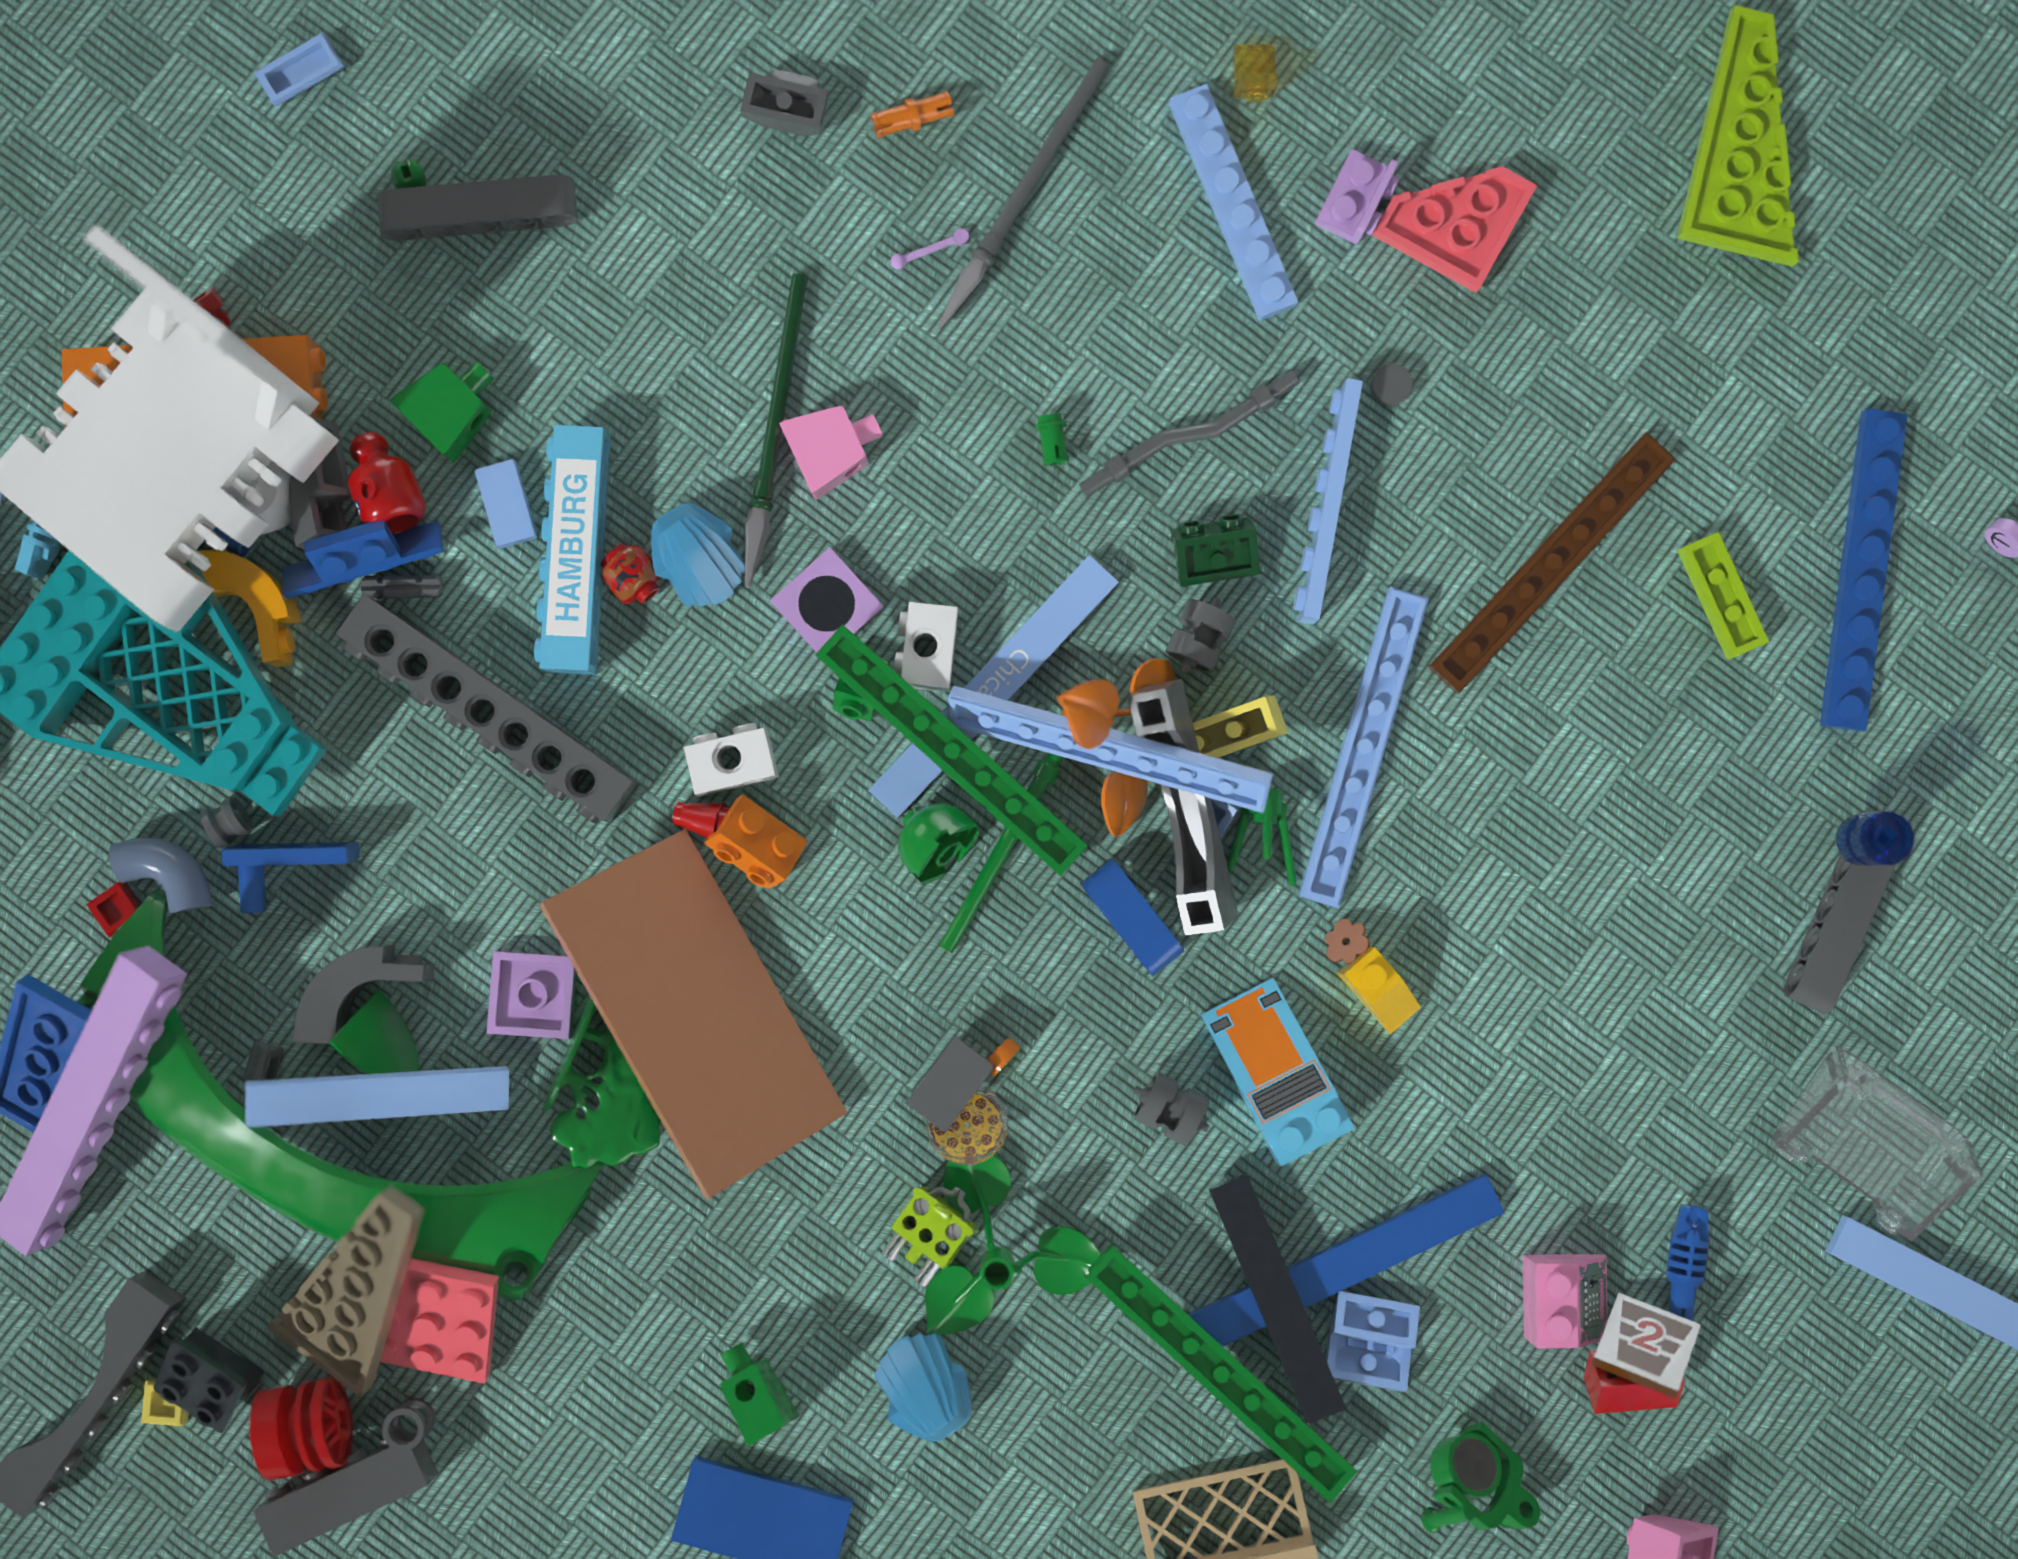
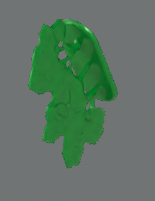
M591 996L542 1108V1112L550 1110L561 1086L570 1085L574 1095V1107L570 1110L562 1111L552 1120L550 1132L554 1142L562 1144L570 1150L572 1166H581L586 1169L597 1161L613 1167L618 1163L626 1162L632 1155H642L657 1148L660 1144L659 1117L655 1109L650 1105L645 1091L608 1026L601 1032L588 1027L596 1009ZM583 1038L601 1044L606 1051L605 1059L600 1069L586 1076L577 1073L571 1067ZM602 1076L604 1079L598 1086L591 1082V1079L594 1077ZM585 1085L594 1090L599 1098L600 1105L596 1110H592L582 1098H586L588 1093L582 1090V1087ZM578 1107L583 1108L586 1114L584 1119L577 1117Z

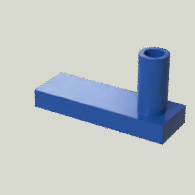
M359 842L235 844L222 849V866H238L241 913L266 911L264 865L348 864L359 858Z

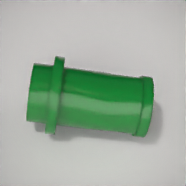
M1061 413L1037 417L1038 424L1035 425V430L1040 431L1044 458L1043 465L1052 466V463H1055V465L1068 463L1069 457H1067L1063 427L1067 426V422L1062 420Z

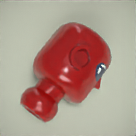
M367 432L355 437L350 443L349 452L351 458L359 466L350 474L348 488L356 506L355 511L359 514L362 523L366 524L384 520L393 535L413 528L424 517L426 506L410 464L402 458L388 456V442L377 432Z

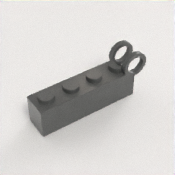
M420 1398L405 1400L385 1418L382 1425L383 1438L379 1440L380 1447L369 1452L366 1451L365 1446L360 1447L347 1456L348 1462L342 1467L330 1470L328 1467H325L321 1471H309L302 1476L304 1482L291 1487L289 1482H284L264 1493L266 1500L255 1508L253 1512L272 1556L275 1557L428 1486L439 1474L423 1439L432 1431L435 1425V1412L432 1406ZM410 1406L419 1407L424 1411L427 1417V1424L423 1415L417 1409ZM401 1415H408L415 1420L418 1428L417 1433H410L403 1428L400 1420ZM391 1423L395 1432H391Z

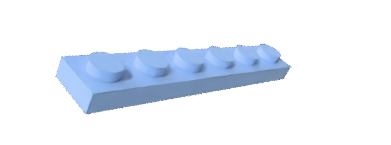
M1204 84L1169 99V107L1258 320L1262 321L1296 307L1298 300L1208 85Z
M1347 378L1340 387V390L1334 389L1332 393L1329 413L1335 414L1333 429H1326L1322 445V452L1328 453L1326 468H1319L1315 483V492H1321L1319 506L1318 508L1312 507L1308 522V531L1314 533L1311 547L1305 546L1300 570L1307 572L1304 587H1297L1294 598L1293 610L1299 611L1297 622L1313 625L1320 619L1363 381Z

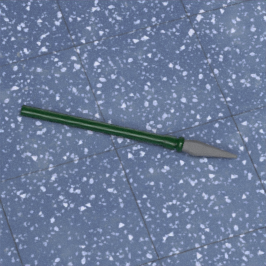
M798 273L792 274L758 479L755 481L752 494L754 498L749 502L751 510L745 521L746 588H749L770 533L769 512L773 509V503L771 502L775 485L773 481L782 433L779 423L784 421L808 279L807 276Z

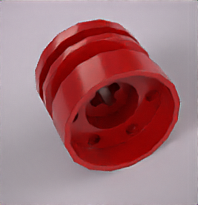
M333 1376L322 1378L317 1382L314 1380L306 1381L300 1385L299 1389L292 1385L265 1389L256 1394L249 1417V1437L256 1467L263 1478L272 1481L297 1476L304 1471L305 1467L308 1470L317 1472L325 1467L331 1469L342 1467L348 1462L347 1456L351 1454L353 1442L351 1407L343 1384Z

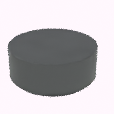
M1398 364L1382 366L1374 374L1370 383L1373 398L1381 405L1388 407L1397 406L1404 402L1413 388L1411 374L1406 368Z

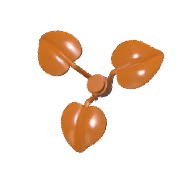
M1153 658L1142 663L1132 677L1130 694L1144 686L1174 681L1175 674L1173 666L1169 662L1170 660ZM1092 680L1079 684L1057 698L1063 708L1061 715L1067 717L1075 742L1084 749H1094L1106 740L1110 726L1114 724L1113 717L1132 716L1130 708L1118 709L1119 695L1114 684L1106 680ZM1119 772L1111 773L1106 777L1102 787L1101 804L1107 828L1112 836H1121L1141 814L1148 794L1146 780Z

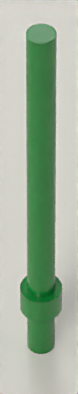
M1047 753L1043 761L1039 760L1031 773L1034 775V778L1027 791L1038 801L1041 799L1049 784L1053 786L1060 773L1058 767L1064 757ZM1006 827L939 944L941 948L950 953H953L1018 839Z

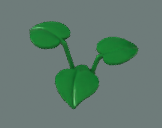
M991 1152L987 1157L970 1162L949 1157L944 1172L943 1187L948 1190H954L957 1186L966 1194L963 1200L969 1207L970 1214L981 1209L987 1251L982 1256L980 1272L974 1277L967 1267L952 1264L944 1269H938L927 1284L925 1306L928 1334H953L982 1322L993 1308L995 1300L993 1290L1007 1288L1013 1281L1014 1273H1021L1022 1268L1032 1260H1036L1034 1264L1036 1281L1044 1290L1052 1294H1072L1091 1284L1083 1274L1098 1259L1101 1252L1085 1234L1074 1228L1056 1226L1046 1229L1039 1237V1252L1032 1251L1018 1262L1014 1260L1013 1254L1007 1248L996 1246L988 1206L1002 1203L1009 1193L1011 1176L1006 1164ZM958 1194L953 1197L946 1196L948 1203L964 1215V1211L957 1201Z

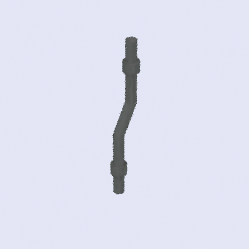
M1291 370L1268 386L1260 385L1249 393L1248 399L1212 422L1162 430L1123 456L1115 455L1106 461L1103 469L1081 482L1079 486L1088 498L1112 481L1117 484L1130 475L1129 470L1166 446L1219 437L1257 411L1262 414L1274 406L1277 398L1299 385L1300 381L1294 371Z

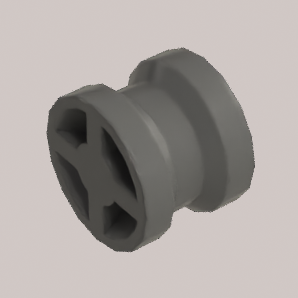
M230 796L222 801L221 806L216 809L207 808L200 813V820L205 832L219 847L230 844L232 837L236 835L245 836L253 831V824L247 811L235 797Z

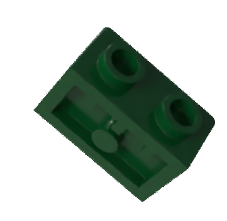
M1229 514L1220 517L1219 522L1204 524L1200 520H1191L1181 523L1179 525L1180 528L1171 529L1170 535L1174 543L1180 587L1259 575L1256 527L1250 518L1244 517L1241 514Z

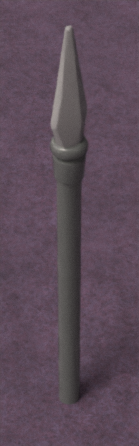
M1098 57L1095 59L989 233H986L977 246L978 248L972 251V260L959 276L939 322V329L944 327L980 283L986 268L991 267L994 263L993 258L996 257L1000 250L1003 239L1107 72L1109 64L1102 58Z

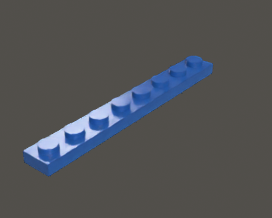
M1867 408L1860 415L1820 726L1856 732L1866 731L1907 414Z

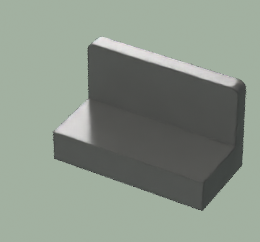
M954 1036L906 1104L941 1131L946 1132L991 1073L994 1065L972 1049V1045L962 1037Z

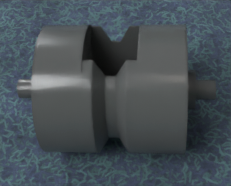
M1213 598L1210 604L1195 599H1188L1179 619L1183 627L1180 630H1174L1165 650L1169 656L1183 664L1180 672L1188 675L1190 668L1208 673L1214 672L1222 654L1219 644L1228 641L1237 621L1232 615L1218 607L1221 600Z
M1159 1071L1155 1073L1148 1086H1145L1144 1089L1136 1086L1133 1091L1134 1094L1140 1096L1133 1119L1153 1130L1160 1126L1163 1127L1164 1136L1183 1146H1186L1199 1129L1206 1132L1210 1124L1204 1122V1115L1210 1099L1190 1088L1184 1091L1179 1090V1082Z

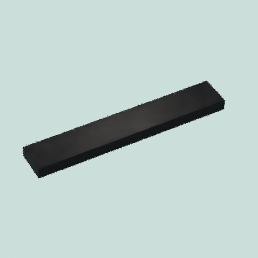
M1245 1173L1208 1189L1307 1424L1311 1425L1346 1410L1347 1408L1248 1175Z

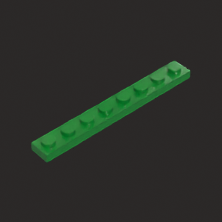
M843 624L815 654L823 664L1059 876L1069 868L1088 846Z
M1112 1244L1105 1249L1083 1274L1089 1282L1329 1503L1336 1498L1358 1472Z

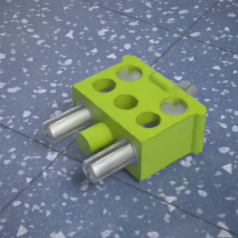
M927 1186L914 1188V1196L891 1227L896 1234L882 1252L884 1257L888 1256V1260L894 1261L905 1244L909 1242L912 1246L904 1256L906 1260L916 1265L923 1254L928 1257L927 1261L914 1278L917 1283L921 1281L919 1285L923 1287L927 1286L940 1267L944 1269L952 1263L970 1236L976 1235L979 1232L978 1226L969 1220L970 1210L963 1200L966 1193L957 1186L954 1190H948L944 1187L930 1190ZM942 1193L950 1197L958 1194L957 1201L963 1209L964 1215L937 1194ZM911 1216L916 1219L915 1228L911 1227L909 1223ZM927 1228L930 1229L933 1234V1238L931 1241L928 1240L925 1236V1231ZM943 1241L949 1246L947 1254L941 1248Z

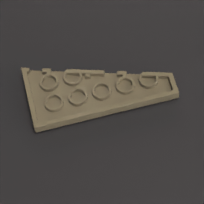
M389 1186L376 1196L356 1220L354 1227L339 1240L338 1246L333 1252L324 1258L299 1288L300 1291L295 1297L286 1303L281 1309L282 1312L266 1327L360 1397L373 1387L424 1212L422 1207L392 1186Z

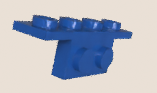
M382 520L369 522L304 542V553L308 559L283 567V595L289 599L303 594H310L319 589L350 582L362 576L386 571L402 564L426 559L435 554L442 553L441 525L437 520L393 535L387 523Z

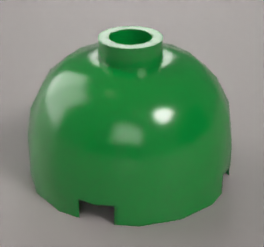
M946 802L929 804L923 808L917 806L908 812L903 819L904 827L900 832L898 842L899 855L906 868L922 884L931 883L948 873L943 866L956 856L959 863L968 854L979 836L980 831L976 828L978 825L960 808Z

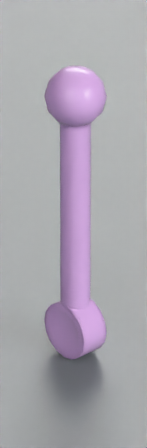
M957 229L954 235L905 255L894 254L891 257L890 263L893 268L898 270L902 269L907 262L951 245L965 246L969 241V233L965 229Z

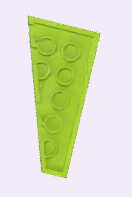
M1734 5L1729 11L1677 239L1793 267L1799 262L1798 248H1794L1792 229L1795 227L1794 212H1790L1788 188L1791 186L1785 124L1781 123L1780 105L1783 103L1782 90L1778 88L1776 64L1779 60L1774 14Z

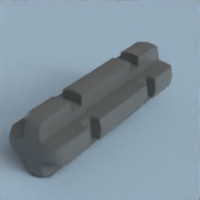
M437 574L423 575L422 578L417 575H384L383 579L379 576H364L361 579L362 596L366 594L374 599H382L383 595L388 599L420 598L421 595L426 596V598H439L443 595L444 589L443 579Z

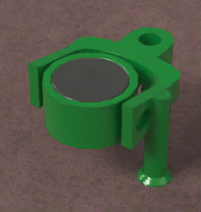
M1483 1422L1464 1427L1461 1434L1440 1441L1433 1449L1430 1468L1432 1478L1438 1489H1435L1432 1497L1444 1504L1446 1508L1437 1510L1433 1507H1428L1422 1512V1524L1427 1531L1436 1533L1444 1526L1469 1521L1482 1531L1496 1528L1499 1525L1506 1529H1526L1535 1526L1539 1522L1541 1511L1538 1501L1520 1486L1524 1469L1523 1461ZM1495 1491L1493 1498L1483 1512L1470 1502L1471 1500L1486 1497Z

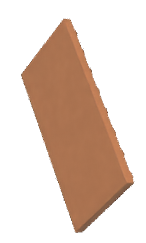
M686 829L566 889L539 905L706 1200L848 1113Z

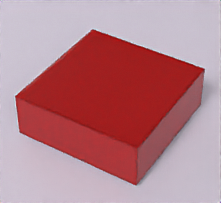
M119 881L86 905L108 938H112L117 929L133 915L142 903L127 882Z

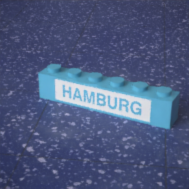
M554 425L553 437H548L547 459L552 461L551 477H546L544 482V497L546 501H549V516L543 518L541 528L542 539L547 541L546 557H541L539 563V578L541 582H544V598L539 597L537 601V620L542 622L541 638H536L534 658L536 662H540L539 669L548 673L597 675L602 592L600 574L603 569L600 563L604 558L611 436L603 427Z

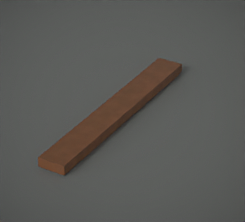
M1647 432L1642 434L1429 664L1428 668L1456 694H1459L1676 458Z

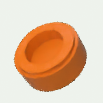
M1007 1038L987 1059L994 1065L990 1073L993 1078L1022 1048L1012 1038Z

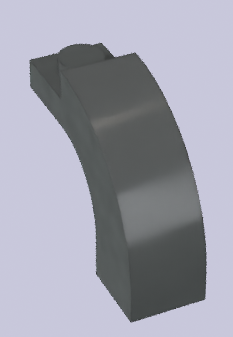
M395 945L361 948L339 956L323 967L304 991L296 1013L293 1042L331 1044L329 1041L350 1020L353 1002L367 985L377 980L431 981L434 980L435 964L422 963L421 955H396V962H394Z

